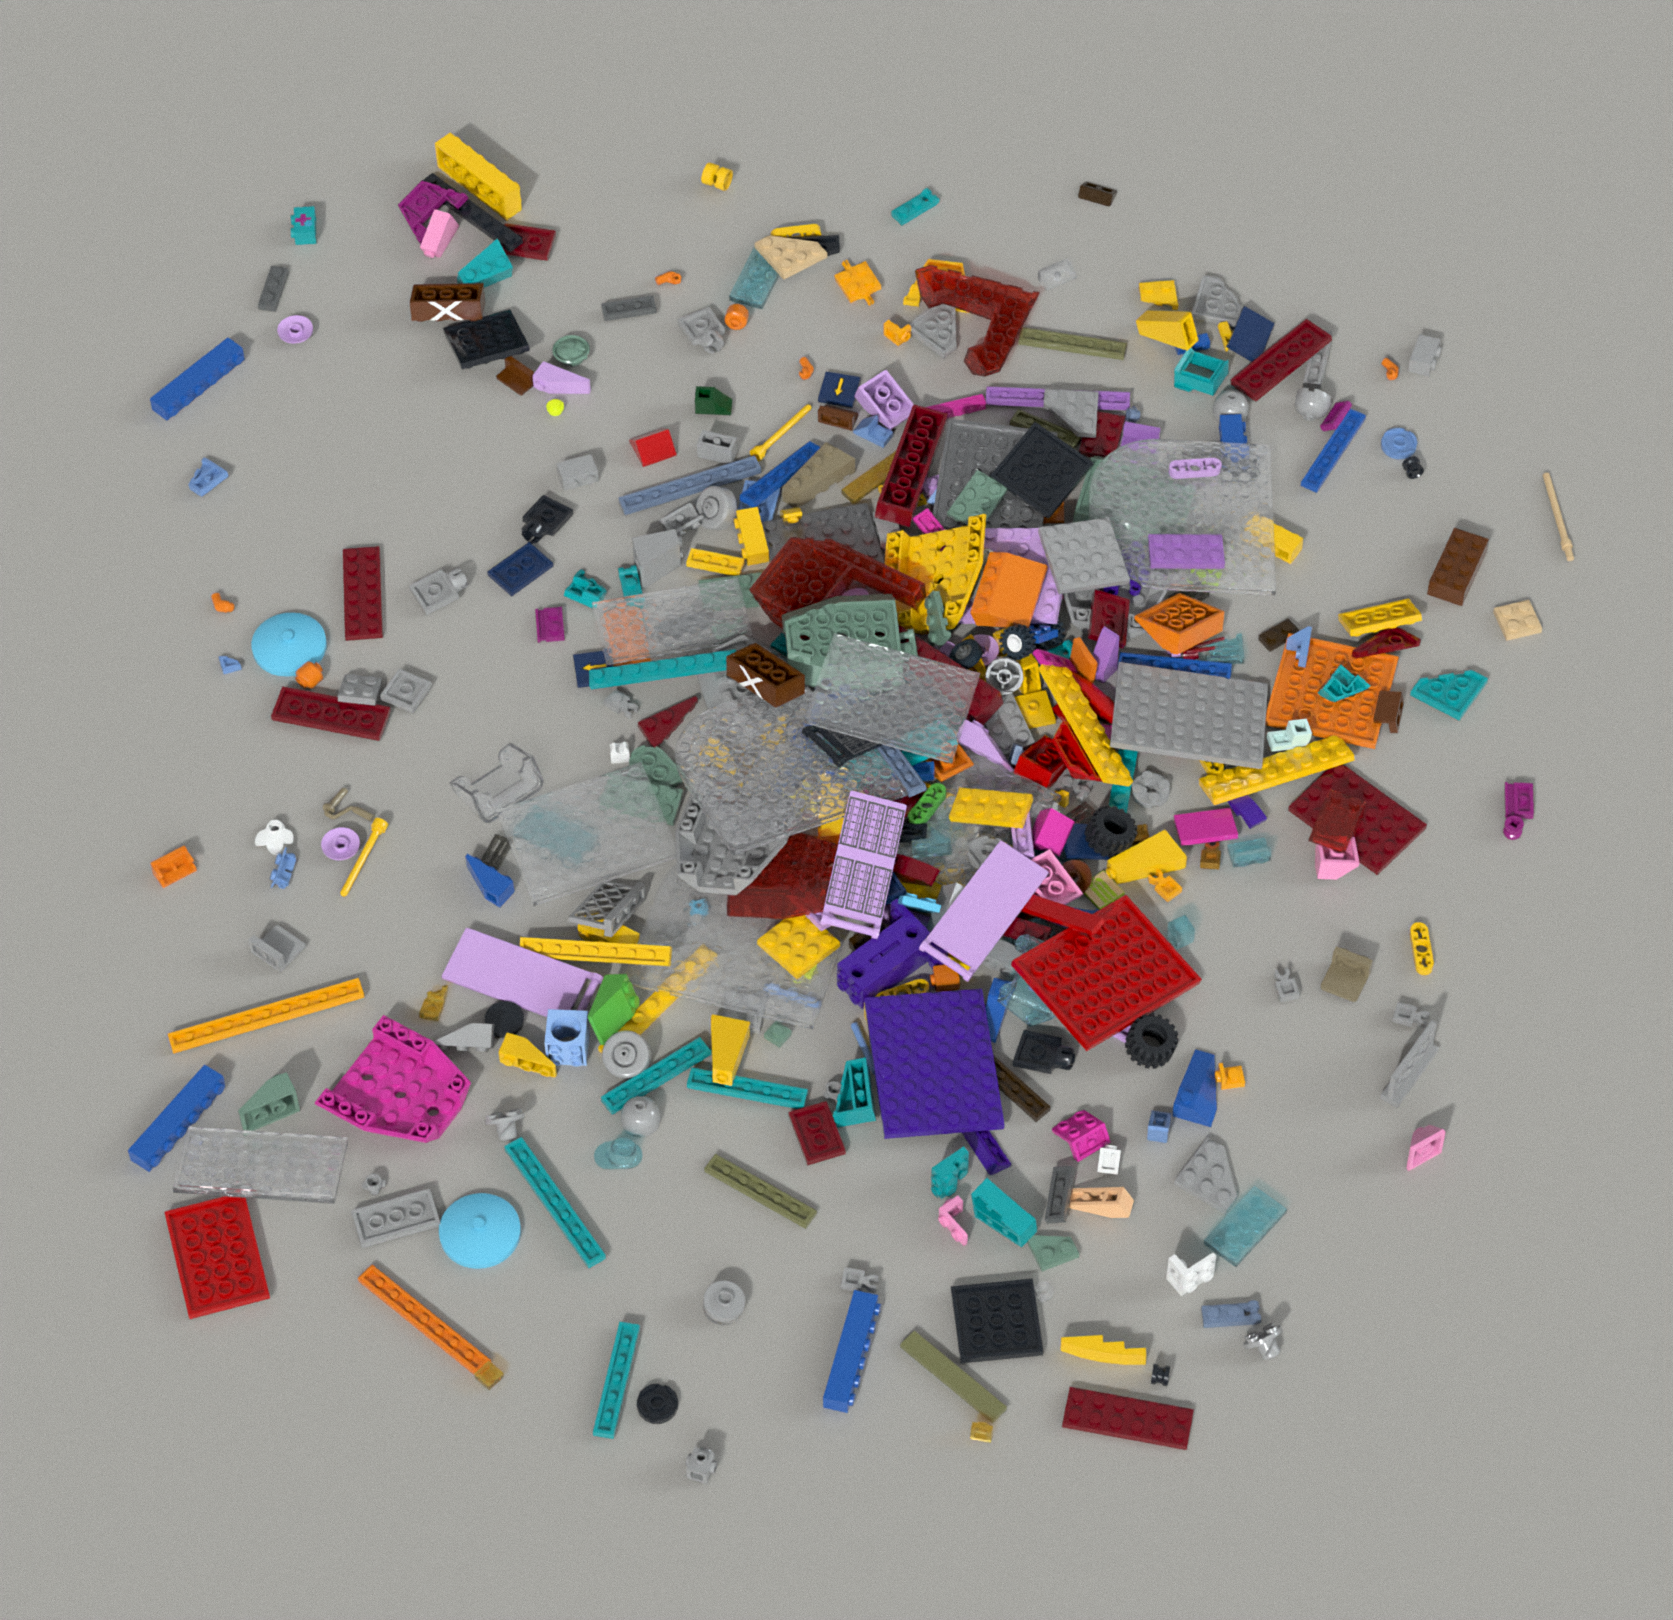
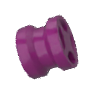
M1518 816L1507 817L1503 828L1504 836L1510 840L1519 839L1523 832V820Z

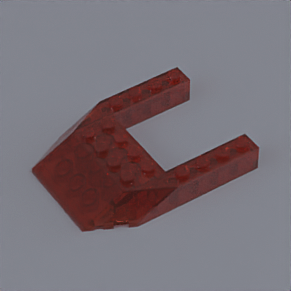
M799 537L789 538L749 589L768 618L782 630L783 614L835 596H842L854 580L883 594H892L895 600L916 610L926 598L925 583L833 539L821 541L814 540V538L801 539ZM838 634V635H837L840 639H846V638H847L846 636H844V635H842V634ZM807 635L800 636V639L803 641L810 639Z

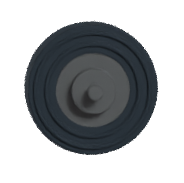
M966 639L952 649L949 658L965 669H970L981 659L983 651L977 641Z

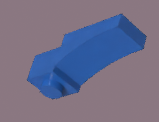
M998 978L993 979L985 1006L990 1039L993 1043L997 1041L1013 992V982Z

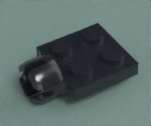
M542 495L522 517L523 522L526 524L521 528V535L527 542L534 537L530 542L531 544L539 542L545 535L554 536L572 517L573 509Z
M1023 1030L1012 1063L1014 1067L1052 1074V1071L1056 1068L1071 1070L1073 1065L1070 1064L1075 1062V1049L1063 1046L1061 1037Z

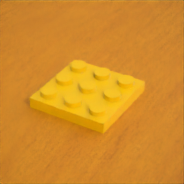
M797 909L757 939V945L793 977L799 979L840 947V941L826 929L820 931L802 911Z

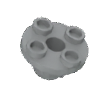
M515 1109L506 1112L505 1115L502 1112L492 1113L486 1116L484 1121L485 1125L496 1124L499 1140L510 1141L517 1137L515 1120L525 1118V1115L522 1113V1109Z
M1270 1323L1263 1327V1331L1257 1334L1252 1332L1244 1337L1246 1340L1243 1343L1245 1349H1250L1257 1346L1264 1360L1273 1359L1281 1352L1275 1339L1276 1336L1283 1332V1329L1280 1325L1277 1326L1274 1323Z

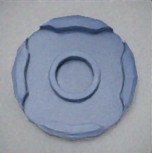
M1404 428L1387 430L1381 439V449L1390 458L1406 459L1411 457L1417 448L1416 436L1411 431H1405Z

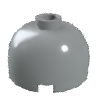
M1301 388L1297 391L1295 407L1299 414L1308 421L1324 417L1331 406L1332 400H1330V395L1318 389H1314V392L1308 391L1309 388Z
M1226 390L1215 398L1213 416L1218 422L1220 415L1241 414L1242 422L1245 421L1249 413V405L1242 393L1236 390Z
M1000 656L988 665L986 682L1000 691L1001 695L1011 694L1021 686L1023 670L1015 659L1008 656Z
M636 1096L624 1104L621 1110V1124L629 1135L634 1136L635 1134L640 1135V1137H646L653 1134L659 1127L661 1120L660 1110L652 1099L645 1096Z

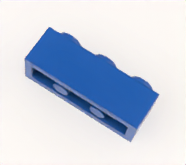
M1208 334L1197 335L1199 341L1191 348L1194 351L1210 349ZM1175 347L1177 355L1185 354L1186 350Z

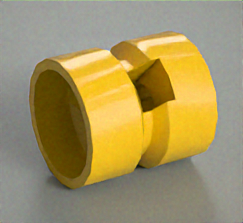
M708 162L704 167L701 182L709 186L714 185L715 188L726 191L731 184L733 171L725 167L720 168L719 165Z

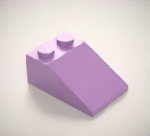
M887 370L859 386L854 396L872 416L877 415L878 421L890 430L908 419L913 406L911 400Z
M965 720L955 740L967 751L1013 774V767L995 740L988 734L989 730L975 720L972 723Z

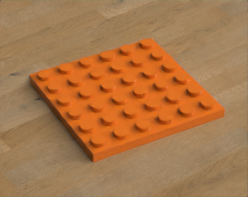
M1311 638L1305 668L1298 667L1299 659H1295L1296 651L1287 650L1285 644L1266 711L1265 725L1286 730L1288 721L1307 719L1312 736L1321 738L1338 736L1345 743L1375 749L1382 724L1374 723L1373 720L1380 691L1391 690L1399 656L1382 653L1355 659L1352 657V651L1357 647ZM1339 665L1345 667L1354 676L1359 675L1371 685L1367 690L1337 702L1329 701L1317 693Z

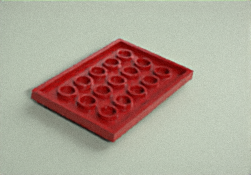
M244 1191L164 1212L189 1319L270 1299Z

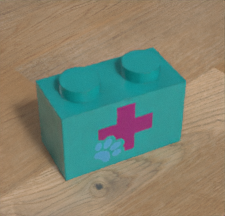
M315 206L294 207V215H291V225H294V228H291V238L295 239L296 245L316 244Z

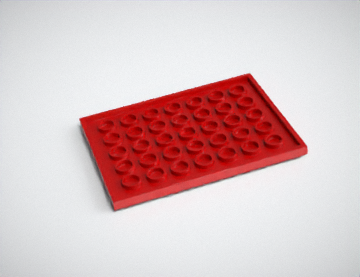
M1127 895L1093 913V915L1102 917L1105 922L1093 936L1067 928L1015 958L1011 963V966L1086 1051L1129 1027L1138 1017L1141 1018L1145 1014L1149 1015L1199 985L1202 981L1199 975Z

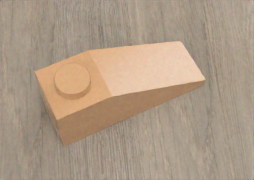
M1124 1187L1072 1188L1069 1208L1109 1218H1129L1134 1200Z

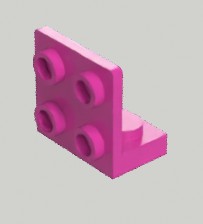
M1085 1110L1076 1112L1072 1117L1059 1122L1057 1126L1052 1128L1054 1134L1069 1143L1073 1158L1077 1162L1111 1143L1105 1123Z

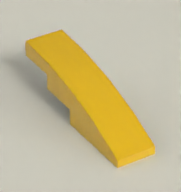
M1103 1335L1061 1337V1351L1080 1358L1112 1364L1146 1365V1348L1125 1349L1124 1341L1103 1342Z

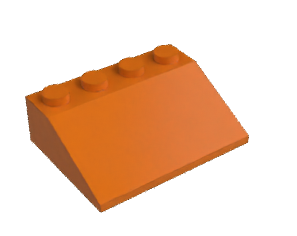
M990 552L970 611L976 625L1011 627L1021 624V626L1026 625V628H1029L1048 566L1007 552Z
M1178 593L1135 615L1134 619L1163 649L1178 655L1222 632L1225 611Z

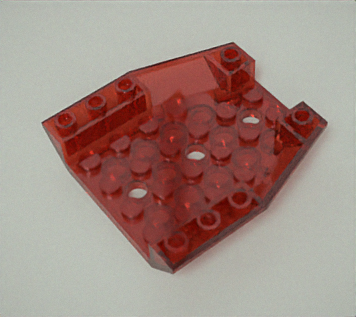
M791 832L784 847L751 884L737 895H727V916L788 919L809 915L810 913L823 912L833 866H828L834 864L838 842L810 833Z

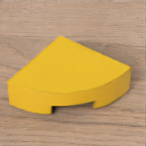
M1065 790L1060 792L1054 791L1049 800L1066 808L1069 804V792Z

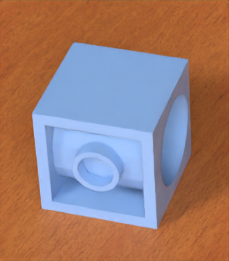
M548 1009L544 1042L546 1057L556 1066H587L590 1038L588 1011ZM564 1037L575 1038L574 1040L568 1042L559 1041Z

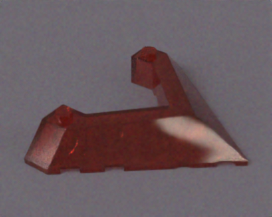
M935 265L916 269L915 274L920 297L928 309L945 304L991 320L984 342L968 348L964 363L972 375L986 377L1000 372L1040 292L1033 291L1031 293L1023 291L1021 287L1001 284V282L974 275L972 277L961 275L962 272L950 269L947 271L937 269Z

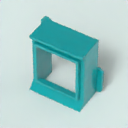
M1190 348L1185 352L1174 369V387L1187 392H1191L1193 389L1214 396L1225 377L1229 374V360L1224 361ZM1191 363L1209 369L1214 373L1209 379L1185 370Z

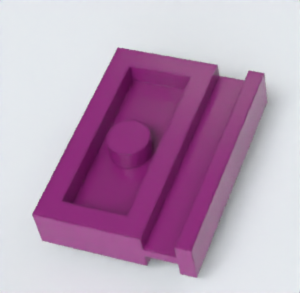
M562 607L543 608L544 610L535 609L538 643L545 640L546 642L565 641Z
M1505 782V818L1508 816H1518L1521 819H1533V783L1514 782L1513 784H1508V782Z

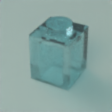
M1186 915L1168 922L1167 936L1176 949L1194 942L1195 928Z

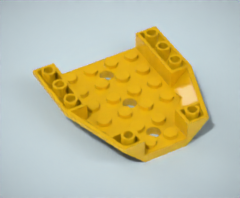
M986 514L968 517L967 526L910 537L903 530L887 533L883 584L886 594H892L895 599L897 620L900 626L906 630L913 628L917 634H928L929 626L926 624L927 609L924 605L925 598L932 591H939L944 607L942 616L947 618L948 622L946 630L956 627L963 616L983 564ZM946 545L943 551L940 552L941 547ZM944 577L940 584H937L938 580Z

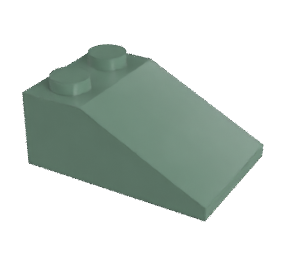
M287 1072L277 1074L268 1079L238 1110L244 1134L300 1111L296 1090Z

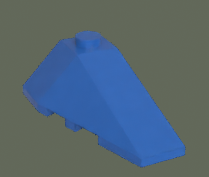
M1195 1049L1173 1105V1117L1211 1127L1217 1112L1214 1054Z

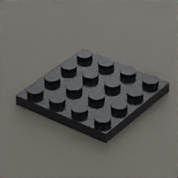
M511 309L483 316L482 320H469L443 328L444 335L462 370L530 351L529 344Z
M1034 422L993 471L990 478L1000 483L1010 493L1049 519L1091 469L1093 462Z
M1033 1278L951 1286L960 1364L1043 1356Z

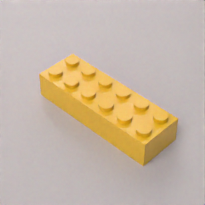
M448 133L435 142L438 168L507 221L522 210L519 184L515 181L513 182L504 172L499 171L494 164H490L481 154H477L469 145L467 146L459 137L454 136L452 133Z

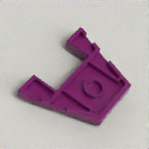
M421 181L398 206L421 245L427 230L422 224L433 214L434 209L437 210L445 201L459 209L469 198L465 193L461 192L460 194L452 189H443L438 185Z

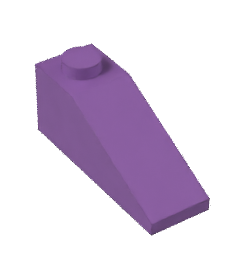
M1105 626L1102 628L1092 654L1098 663L1095 680L1103 684L1117 671L1119 635Z

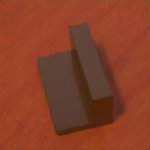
M512 356L504 359L505 369L496 375V379L522 396L534 386L533 374L535 372Z
M820 405L818 409L819 423L850 431L853 430L859 416L857 412L830 405Z
M1380 691L1373 720L1374 723L1389 724L1390 733H1398L1404 707L1402 692Z

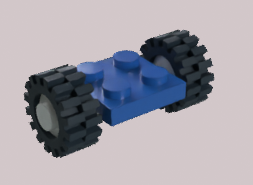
M1058 617L1057 624H1030L1029 628H1026V625L1021 626V624L1008 627L1000 635L1003 637L999 639V642H1002V645H999L1000 649L1004 648L1002 653H1007L1008 657L1020 660L1030 656L1029 654L1034 652L1032 649H1035L1036 646H1041V649L1052 648L1063 641L1061 638L1065 637V634H1062V632H1065V628L1061 626L1064 624L1063 622L1059 623L1060 618Z

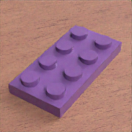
M1148 534L1150 568L1224 569L1225 567L1222 535Z

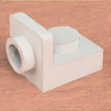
M1105 1145V1148H1100L1098 1173L1118 1175L1121 1150H1117V1146Z

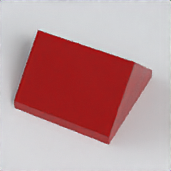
M661 428L629 439L643 467L677 456L669 429Z

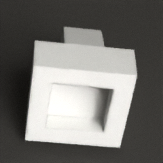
M628 742L609 744L611 764L629 762Z

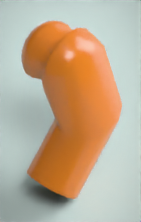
M669 271L655 277L657 285L665 282L676 285L681 282V275Z
M802 357L799 363L803 368L802 371H799V376L807 380L811 377L814 367L807 357Z
M1385 358L1381 364L1387 369L1386 376L1389 380H1395L1398 377L1399 367L1390 359Z
M219 593L211 595L216 611L227 613L234 610V604L222 600Z

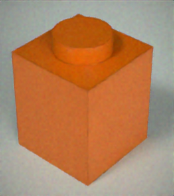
M945 964L933 966V974H930L929 977L931 986H935L936 992L960 990V978L957 972Z

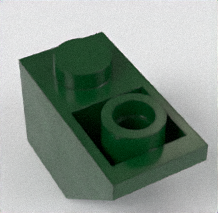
M696 386L695 414L731 416L733 400L715 387Z

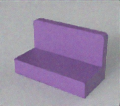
M1125 422L1120 449L1156 455L1161 428Z

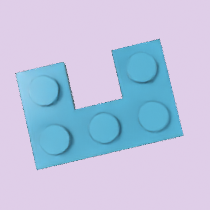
M906 893V896H900L898 899V904L904 905L907 909L923 913L940 912L941 905L936 904L934 899L917 898L918 895Z

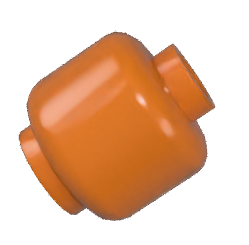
M732 304L727 308L724 318L725 324L733 330L743 329L746 326L749 313L745 306Z
M307 661L296 670L295 680L302 688L312 689L323 680V674L321 673L323 669L317 662L313 664Z

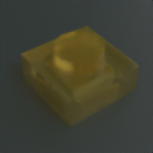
M488 1361L474 1374V1377L490 1390L504 1377V1373Z
M972 1422L970 1439L991 1443L993 1426L985 1422Z

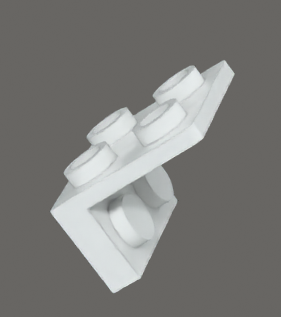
M1211 1253L1190 1268L1187 1267L1184 1260L1179 1259L1174 1254L1168 1258L1166 1279L1181 1296L1187 1292H1193L1202 1282L1206 1283L1213 1278L1216 1263L1215 1253Z

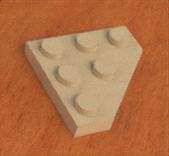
M769 235L754 243L755 249L783 280L827 258V252L818 242Z

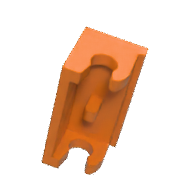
M185 845L150 863L153 875L162 888L197 871L193 863L194 860Z

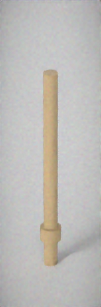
M1544 473L1543 479L1560 534L1561 548L1565 551L1567 561L1574 560L1573 545L1566 532L1550 474Z

